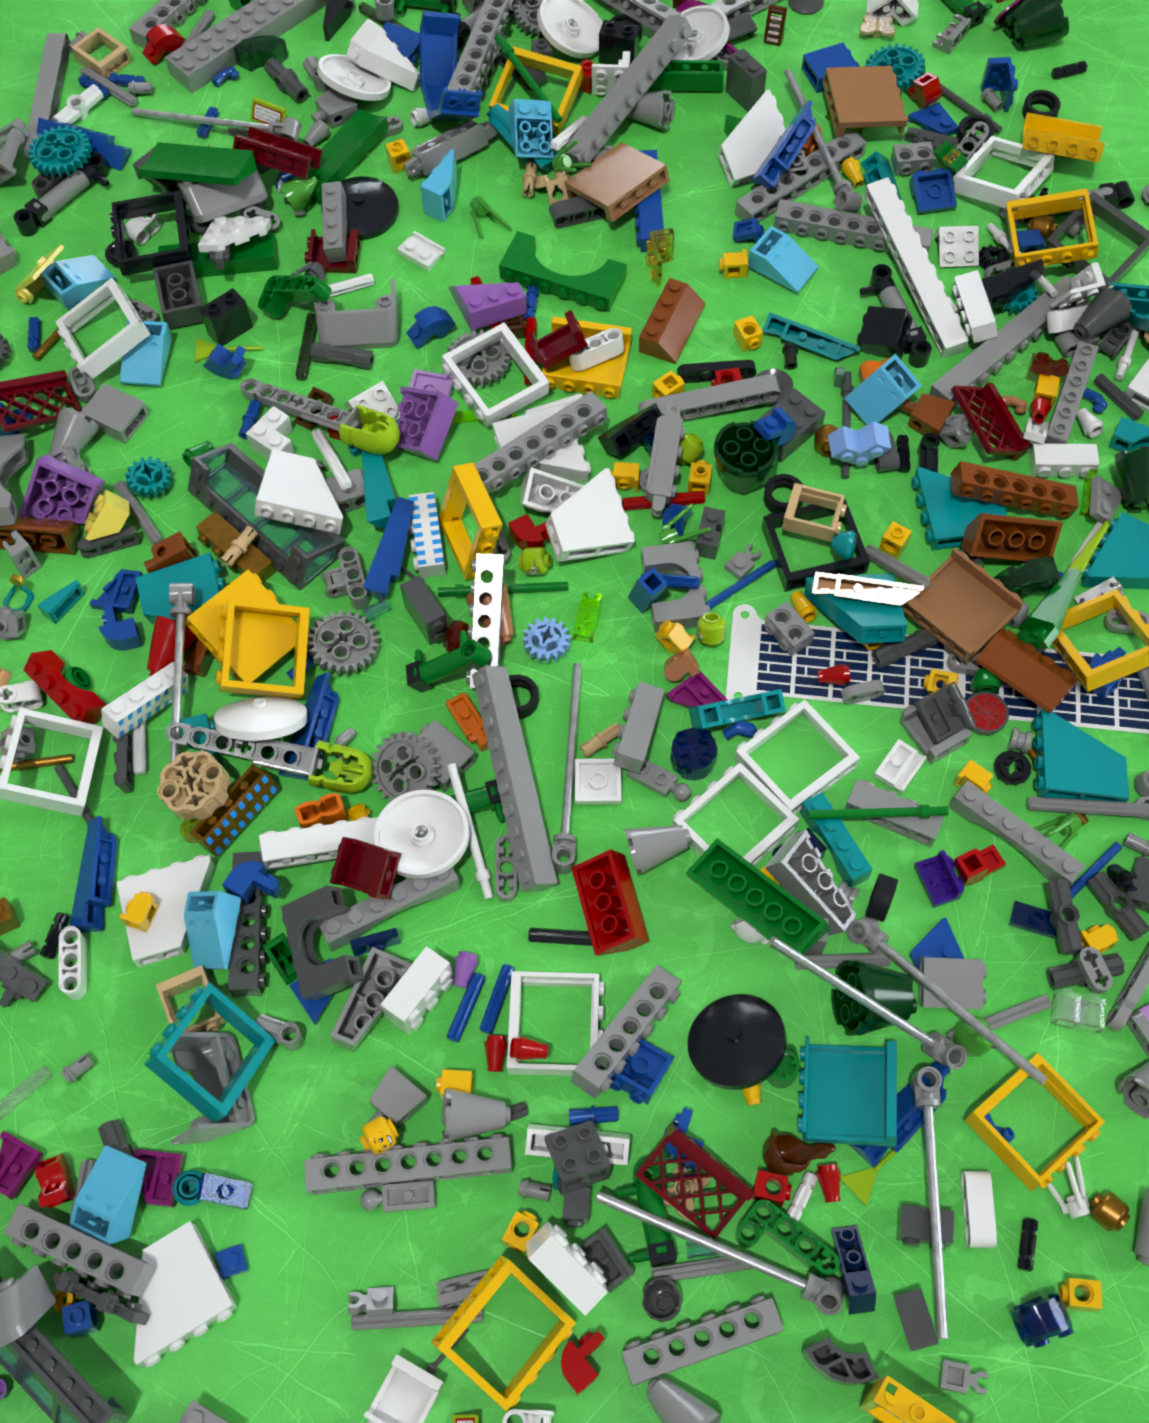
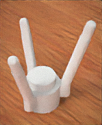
M1079 1156L1074 1158L1078 1186L1070 1162L1065 1164L1074 1193L1073 1196L1066 1198V1204L1051 1183L1047 1185L1049 1191L1060 1205L1063 1215L1069 1213L1071 1219L1091 1213Z

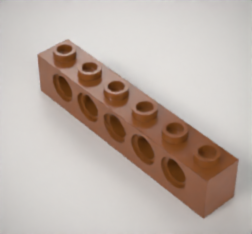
M960 461L950 473L952 494L964 498L977 499L1067 519L1079 507L1077 490L1074 485Z

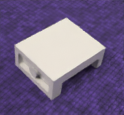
M396 1354L391 1363L393 1365L369 1410L365 1411L363 1415L369 1419L367 1423H424L445 1385L442 1380Z

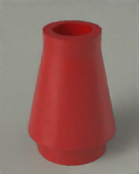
M1038 397L1030 404V410L1035 423H1043L1051 410V403L1044 397Z
M842 663L823 670H817L819 684L845 685V683H850L849 665H843Z
M487 1035V1041L484 1042L488 1066L487 1071L502 1072L508 1048L506 1036Z
M522 1036L512 1038L510 1058H515L516 1061L547 1058V1044Z
M838 1165L817 1166L818 1173H816L825 1197V1203L841 1201V1170H838Z

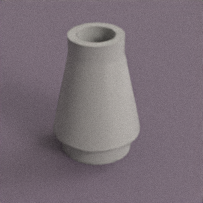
M321 120L313 122L303 143L310 146L316 145L328 136L329 127Z

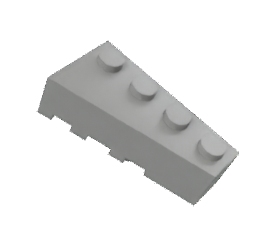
M803 830L790 835L765 868L787 892L823 919H829L828 926L830 931L827 936L845 932L856 917L854 909L842 889L837 888L833 881L834 875L831 870L826 869L819 858L822 855L818 848H814L809 841L810 835L808 831Z
M372 947L362 968L364 980L354 985L330 1035L331 1043L354 1052L384 1013L380 1004L412 963Z

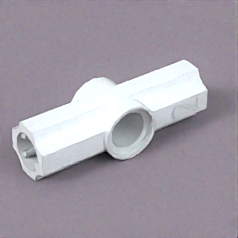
M92 84L80 95L70 96L67 99L68 105L52 117V121L56 120L72 124L76 120L82 121L86 119L89 115L88 110L104 98L103 93L96 85Z

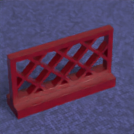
M65 370L0 382V401L8 403L6 409L0 407V426L4 433L57 422L61 407L63 408L65 404L73 407L78 412L82 411L67 382L68 376ZM64 389L67 395L62 397L54 393V391ZM42 393L48 397L44 401L35 397V394ZM23 397L28 399V402L24 405L15 401V399ZM53 398L62 402L60 407H57L48 402ZM31 401L43 406L41 410L38 411L29 407ZM13 405L23 411L18 415L9 411L10 407ZM45 408H48L57 413L54 416L44 414L43 411ZM25 412H28L37 417L34 420H29L23 416ZM7 415L17 420L16 423L7 425L4 420L5 416Z
M988 382L984 387L954 385L951 388L954 397L987 454L1009 455L1011 460H1018L1031 447L1028 441L1023 438L1024 434L994 383Z
M673 1123L666 1129L665 1136L634 1173L637 1178L714 1240L746 1200L750 1201L755 1194L746 1182ZM669 1142L676 1148L677 1158L662 1160V1150ZM680 1152L683 1153L686 1157H680ZM693 1161L696 1164L697 1174L682 1176L681 1162ZM677 1163L679 1176L664 1178L663 1164ZM659 1165L661 1178L650 1180L643 1175L649 1166ZM700 1168L706 1173H700ZM701 1178H714L716 1190L702 1192ZM697 1179L698 1192L684 1194L683 1180ZM679 1181L680 1194L669 1196L665 1191V1183ZM720 1184L726 1189H720ZM732 1193L738 1198L731 1207L722 1208L721 1194ZM717 1195L718 1208L704 1210L703 1197ZM699 1197L700 1210L689 1212L685 1208V1199ZM719 1213V1223L711 1230L705 1225L704 1215ZM701 1215V1221L695 1216Z

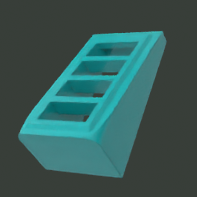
M75 580L42 601L38 608L44 617L56 624L85 592L80 583Z

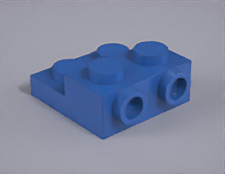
M937 168L931 172L921 170L915 172L910 178L912 198H915L918 214L951 210L957 207L951 169Z
M641 1039L639 1042L641 1045L633 1057L629 1055L625 1060L627 1064L619 1075L615 1073L611 1078L613 1082L610 1088L615 1091L622 1089L629 1094V1098L637 1104L644 1102L648 1105L660 1086L661 1080L671 1066L674 1057Z

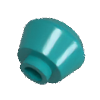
M852 530L839 532L837 536H833L831 549H834V553L845 560L852 558L857 535Z
M187 1170L180 1173L172 1186L174 1198L184 1206H193L200 1203L208 1191L207 1179L201 1172L196 1170Z

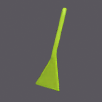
M197 338L194 363L208 358L216 345ZM262 346L243 347L246 351L263 350ZM225 347V348L228 349L229 351H234L237 347Z
M891 1150L875 1167L841 1176L844 1184L865 1206H867L878 1170L897 1152Z

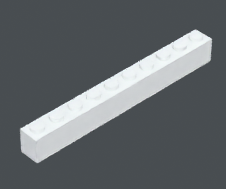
M889 177L867 184L864 197L942 359L965 351L969 341L967 332L962 329L960 317L957 313L955 314L952 308V301L944 292L943 282L938 280L936 268L930 263L928 252L920 243V235L918 232H915L910 216H907L904 203L897 196L895 184L891 183Z

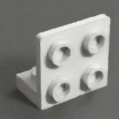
M623 51V57L619 59L618 65L592 64V95L605 96L629 67L630 51Z
M979 226L939 227L934 231V239H939L940 268L973 267L979 265Z
M1098 262L1090 264L1070 279L1072 289L1050 304L1051 309L1059 307L1061 310L1071 306L1073 303L1081 305L1086 303L1089 297L1099 294V290L1106 284Z
M383 381L344 404L348 412L353 410L356 405H361L368 409L385 413L395 421L400 418L398 405Z

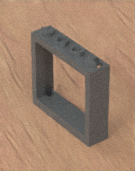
M1093 191L1089 195L1092 213L1139 246L1110 278L1102 273L1106 285L1108 282L1118 283L1149 251V231ZM1082 209L1075 210L1047 239L1044 250L1064 247L1058 240L1083 214ZM1085 260L1062 263L1065 268L1071 269L1076 274L1090 265Z

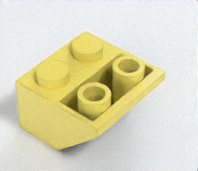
M105 490L103 495L99 494L94 502L95 508L93 513L89 512L87 519L84 521L85 539L90 541L119 533L130 514L129 501L108 490Z

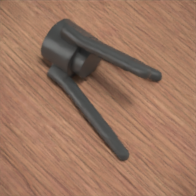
M311 261L292 273V275H299L305 271V275L317 276L322 281L326 277L323 266L318 262Z

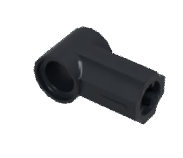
M926 433L922 436L917 454L919 455V467L938 473V447L940 439L934 433Z

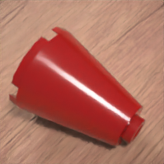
M157 616L155 620L146 668L150 672L149 676L174 662L176 620L163 616ZM186 625L184 655L197 638Z

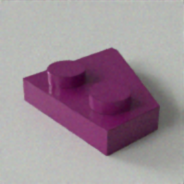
M701 671L693 677H688L666 694L667 700L686 708L728 700Z
M3 1130L0 1135V1139L3 1140L0 1150V1193L13 1200L43 1154Z
M135 1149V1158L147 1163L142 1182L146 1204L174 1208L175 1198L172 1193V1186L174 1180L182 1171L185 1156L176 1153Z

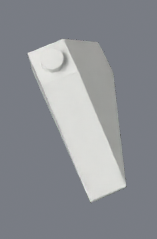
M367 19L350 40L346 57L360 67L411 91H415L420 73L409 59L403 57L398 51V46L395 42L389 40L386 36V31L370 19Z
M531 467L523 478L519 497L522 506L540 512H553L585 485Z

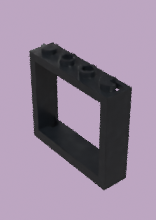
M181 190L111 203L112 213H109L113 224L111 226V233L113 238H115V241H112L114 253H116L113 259L116 269H120L122 276L153 271V268L190 260L193 262L187 207ZM176 210L179 249L127 258L124 219Z
M845 498L843 504L847 505L844 518L841 517L846 531L852 530L857 535L854 551L856 557L790 572L775 528L782 527L786 511L763 516L762 531L773 561L776 563V569L785 592L804 588L806 577H814L815 571L836 575H860L867 573L870 560ZM810 504L807 507L798 508L794 518L810 521L832 516L835 510Z

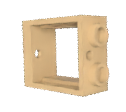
M99 27L71 47L76 62L83 67L91 68L108 80L110 73H118L132 63L128 47ZM101 45H105L113 51L99 62L89 55Z
M794 483L784 516L782 530L832 542L834 534L838 535L841 529L842 522H838L839 517L844 518L847 505L843 504L845 495ZM799 501L835 510L831 527L794 518Z
M202 965L156 984L169 1024H174L177 1020L171 997L201 984L205 986L211 983ZM213 1010L215 1016L186 1028L184 1032H215L226 1022L222 1016Z

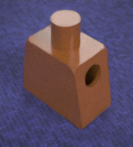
M922 394L917 403L906 399L901 411L911 414L908 426L921 435L934 433L939 437L945 420L952 414L955 402L929 394Z
M179 531L153 545L151 551L154 558L145 561L144 565L148 573L198 556L193 546Z

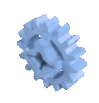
M544 617L543 622H540L537 618L535 619V625L528 624L529 630H524L523 645H525V652H530L531 659L537 657L538 663L542 659H546V663L549 664L552 658L557 662L558 655L565 657V650L570 649L571 637L569 629L564 628L563 622L556 624V618L548 621L547 617Z

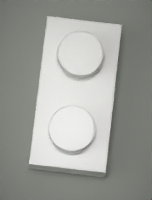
M1029 417L1023 438L1027 439L1031 444H1044L1049 422L1035 423L1033 418Z

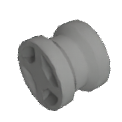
M1014 727L1009 739L1008 749H1018L1021 753L1027 754L1033 733L1030 731L1021 732L1019 728Z
M842 881L839 888L842 889L852 906L860 889L856 887L851 888L846 882Z

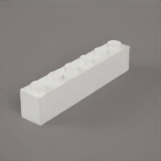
M361 817L356 821L349 822L340 820L329 825L314 824L309 828L302 829L293 827L282 832L267 831L259 835L262 864H264L266 870L336 859L342 837L354 838L375 845L374 829L378 817Z

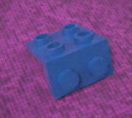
M1011 57L988 58L980 85L981 92L986 88L1000 91L1001 100L1004 102L1003 110L1008 112L1010 105L1013 104L1014 91H1017L1018 80L1014 77L1015 66L1012 65Z

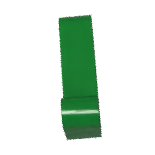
M275 275L267 280L258 301V308L271 318L278 319L283 314L288 302H324L330 297L332 290L330 286L314 275Z
M768 1200L757 1201L742 1220L735 1233L738 1245L748 1249L756 1245L764 1233L822 1278L832 1277L840 1267V1259L834 1251ZM758 1208L767 1209L770 1218L766 1220L760 1219L757 1216L756 1210ZM781 1224L787 1225L791 1231L790 1236H781L778 1233L777 1226ZM745 1228L751 1229L754 1232V1239L751 1241L744 1240L741 1236V1230ZM807 1241L812 1247V1252L809 1254L801 1252L799 1242ZM819 1250L821 1253L818 1255L816 1260H811ZM829 1259L831 1261L830 1267L825 1270L822 1267L823 1261Z

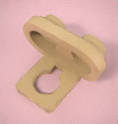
M565 171L555 172L554 179L548 178V175L536 177L537 181H535L534 187L535 189L546 187L550 205L557 201L568 199L564 182L570 179L571 175L566 174ZM555 185H558V188L563 192V196L559 200L554 199L552 196Z

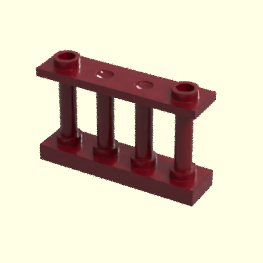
M251 126L249 127L248 137L237 134L234 137L233 149L252 150L255 163L304 179L308 177L310 167L320 168L322 149Z

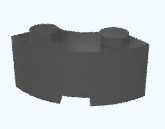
M829 1337L801 1352L814 1371L834 1383L856 1386L879 1378L866 1351L857 1354L844 1352L837 1348Z

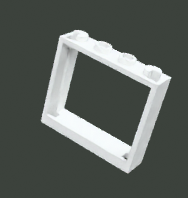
M991 136L973 154L968 163L954 175V191L960 195L1006 208V202L1026 199L1034 193L1053 171L1055 155L1022 149V144ZM992 155L1034 167L1014 190L972 177Z
M113 278L105 282L56 321L59 328L57 332L65 340L63 343L71 351V357L78 363L76 365L81 373L86 372L92 379L150 335L128 296ZM116 300L130 324L85 358L72 333Z
M505 323L442 355L441 367L444 370L445 376H449L452 379V384L456 391H460L463 394V399L467 406H471L474 409L476 418L480 419L486 427L549 393L550 382ZM500 341L532 383V386L488 409L456 364Z
M803 700L799 704H793L782 717L779 715L774 718L770 726L765 730L763 728L759 729L750 741L742 742L736 748L734 760L737 764L741 763L787 808L796 814L800 811L803 801L821 792L824 793L858 766L860 757L806 700ZM802 715L836 750L843 760L790 800L749 754Z
M19 708L18 715H13L10 723V728L14 729L13 734L7 735L4 748L8 749L7 755H2L0 760V769H3L0 776V799L82 816L103 727ZM23 724L90 739L76 798L7 783Z
M739 763L735 767L730 766L724 772V777L718 782L714 780L702 796H695L687 809L679 810L673 817V826L682 825L683 829L689 830L692 842L688 843V845L701 856L709 848V845L686 822L739 778L783 820L781 824L743 856L745 860L755 866L797 828L799 818L747 768Z
M512 971L507 1054L508 1074L572 1076L573 1070L577 1065L518 1063L515 1058H510L511 1040L520 1036L522 986L592 988L591 1049L603 1034V1029H598V1020H603L604 1005H599V996H604V982H599V974ZM601 1065L596 1066L598 1069H602Z

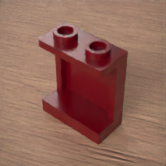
M311 229V236L307 237L308 252H305V264L309 261L318 262L323 266L324 273L356 274L361 244L358 230H350L346 261L329 263L323 250V237H318L316 229Z
M572 310L564 313L568 324L541 339H537L533 332L529 333L531 338L529 345L533 351L532 354L536 362H541L545 369L588 346L582 328Z
M342 837L341 843L338 846L335 865L331 871L330 883L366 893L373 898L389 900L402 853L358 839Z

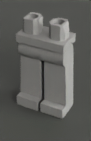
M19 118L14 119L13 122L0 129V184L15 176L17 169L13 167L17 151L29 135L25 131L26 124Z

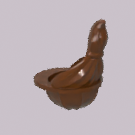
M774 1131L771 1133V1138L763 1146L762 1156L764 1164H766V1167L771 1172L793 1176L794 1173H800L805 1170L811 1160L824 1159L830 1153L835 1152L836 1147L831 1143L807 1145L791 1134H780Z

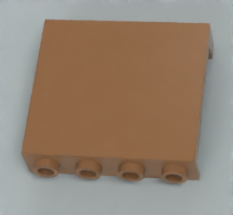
M892 66L826 68L822 83L836 137H843L845 128L897 126L899 135L903 134L904 127L908 124V117L904 113V102L901 101L900 88L897 87L896 83L897 76L894 74Z
M621 142L592 162L590 167H585L564 183L569 199L576 195L583 197L604 209L607 220L613 222L670 180L666 164Z
M954 547L951 556L929 576L931 585L903 604L902 608L907 616L967 664L1020 612L1023 601L1018 594L1004 587L1000 580L990 576L982 566L972 562L967 554L958 551Z

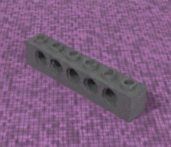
M260 851L233 853L232 870L238 865L249 861L262 863ZM258 888L252 895V897H255L253 903L245 904L242 901L240 902V912L237 918L235 937L229 961L228 991L232 997L262 996V987H266V974L263 973V964L267 962V954L262 946L263 941H267V927L264 926V918L268 917L267 904H264V896H268V894ZM248 920H255L252 926H244ZM247 943H254L251 949L244 950V946ZM246 966H254L251 972L243 973Z

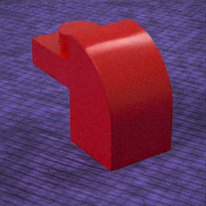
M160 24L154 26L146 34L150 40L142 54L152 64L157 65L166 50L174 52L182 46L185 38L176 29L168 25Z
M930 72L914 80V87L909 88L907 91L908 97L918 101L920 109H924L938 101L942 96L939 77Z
M528 514L508 522L509 534L521 550L533 547L544 548L543 543L550 542L545 526L546 522L535 527Z
M994 844L981 851L975 848L957 857L954 861V867L966 885L976 884L982 881L984 877L1004 868L1006 865Z
M63 1153L38 1162L34 1172L41 1187V1192L38 1196L41 1208L46 1206L49 1208L55 1207L74 1199V1186Z
M589 1331L578 1341L581 1345L578 1349L570 1340L562 1352L561 1368L563 1376L577 1395L582 1393L598 1378V1374L586 1358L605 1342V1338L599 1331L594 1334Z

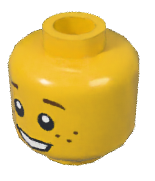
M379 1116L362 1126L363 1136L359 1137L365 1151L371 1149L373 1154L379 1155L396 1145V1137L399 1134L390 1118L386 1120L385 1117Z

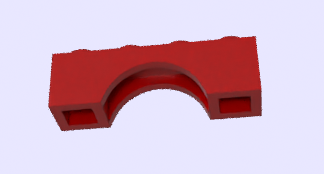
M52 650L31 653L23 671L72 720L89 724L99 723L102 717L101 709L106 704L93 691L77 688L65 680L61 674L65 663Z

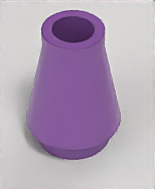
M459 951L458 956H455L454 986L467 989L468 983L479 963L477 955Z

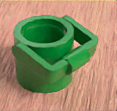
M794 1045L786 1046L785 1055L779 1067L766 1079L776 1088L791 1086L798 1072H800L801 1065Z

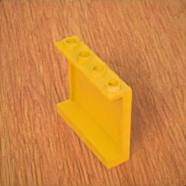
M1027 113L1022 129V149L1099 163L1105 142L1099 141L1103 127L1101 125Z
M553 316L552 332L568 324L567 319ZM578 320L586 339L611 328L620 329L623 335L624 351L620 355L582 371L571 369L569 356L546 369L543 366L542 373L550 382L549 389L584 394L592 391L598 396L619 399L632 342V328Z
M246 570L188 616L185 621V625L216 659L218 648L222 649L223 640H219L220 626L224 627L225 620L221 618L222 605H226L228 598L279 604L276 601L275 594L269 589L266 590L261 584L260 577L249 570ZM234 610L229 673L236 681L254 682L295 648L297 623L292 617Z

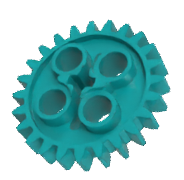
M898 43L895 44V47H892L890 44H888V48L881 46V51L875 50V55L870 54V59H866L865 67L892 66L893 72L897 76L896 83L897 87L900 88V93H902V88L908 91L909 86L914 87L913 81L923 76L925 72V58H922L923 54H918V49L912 51V46L905 48V44L899 47Z
M59 125L57 129L51 127L49 132L43 130L44 134H37L39 139H32L33 144L29 145L28 157L34 169H37L38 173L43 172L45 176L50 173L52 177L56 174L62 177L63 173L69 176L70 171L76 173L77 167L83 168L82 163H88L87 158H91L90 152H92L91 143L86 133H83L81 129L76 130L75 126L69 129L68 125L64 129Z

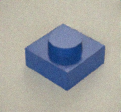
M239 1244L216 1252L223 1280L249 1271L243 1245Z

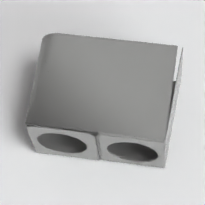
M362 469L346 472L352 483V487L346 490L341 489L335 476L325 479L342 514L366 506Z

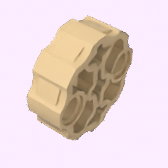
M206 751L183 752L177 755L170 764L165 765L160 773L161 781L157 788L158 796L168 809L181 820L207 819L213 815L215 810L224 806L229 797L228 786L231 783L229 773L212 754Z

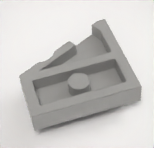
M1100 476L1092 478L1090 516L1104 524L1106 520L1108 522L1111 521L1123 498L1122 491Z

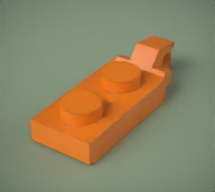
M464 692L445 702L448 711L470 743L476 742L481 752L488 749L482 718L466 693Z

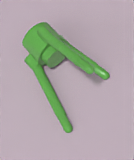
M578 139L564 149L557 151L558 156H555L552 160L555 172H575L576 167L591 166V163H572L571 158L565 154L579 143Z
M476 196L471 200L470 207L472 211L470 214L474 219L481 239L484 236L477 216L483 217L488 212L506 228L512 230V227L486 203L482 196Z
M690 504L671 521L661 526L663 531L658 534L663 544H672L709 532L711 528L707 527L682 536L678 535L675 528H670L693 508V504Z
M1073 812L1065 816L1061 815L1052 821L1034 827V829L1041 831L1057 824V827L1047 832L1046 835L1050 837L1057 832H1060L1062 835H1068L1059 846L1064 849L1073 838L1078 836L1077 830L1082 827L1081 819Z

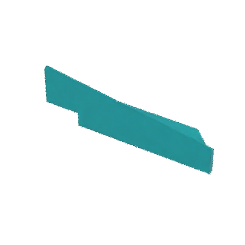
M495 104L486 115L489 117L491 124L514 149L509 126V112L499 104ZM553 149V157L558 156L557 151ZM521 157L525 162L532 161V164L536 162L541 169L548 173L553 168V159Z
M878 151L874 152L862 162L863 167L867 171L863 174L866 183L870 184L889 177L891 183L896 186L899 200H902L888 158Z
M769 312L762 330L765 333L779 335L783 340L793 342L798 346L834 360H839L858 352L861 348Z
M361 450L366 519L368 523L385 529L396 502L382 454L377 455Z

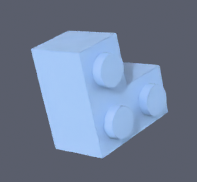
M871 422L858 431L842 426L828 435L831 458L851 463L858 467L867 465L869 461L881 457L883 453L891 449L888 426L876 422Z

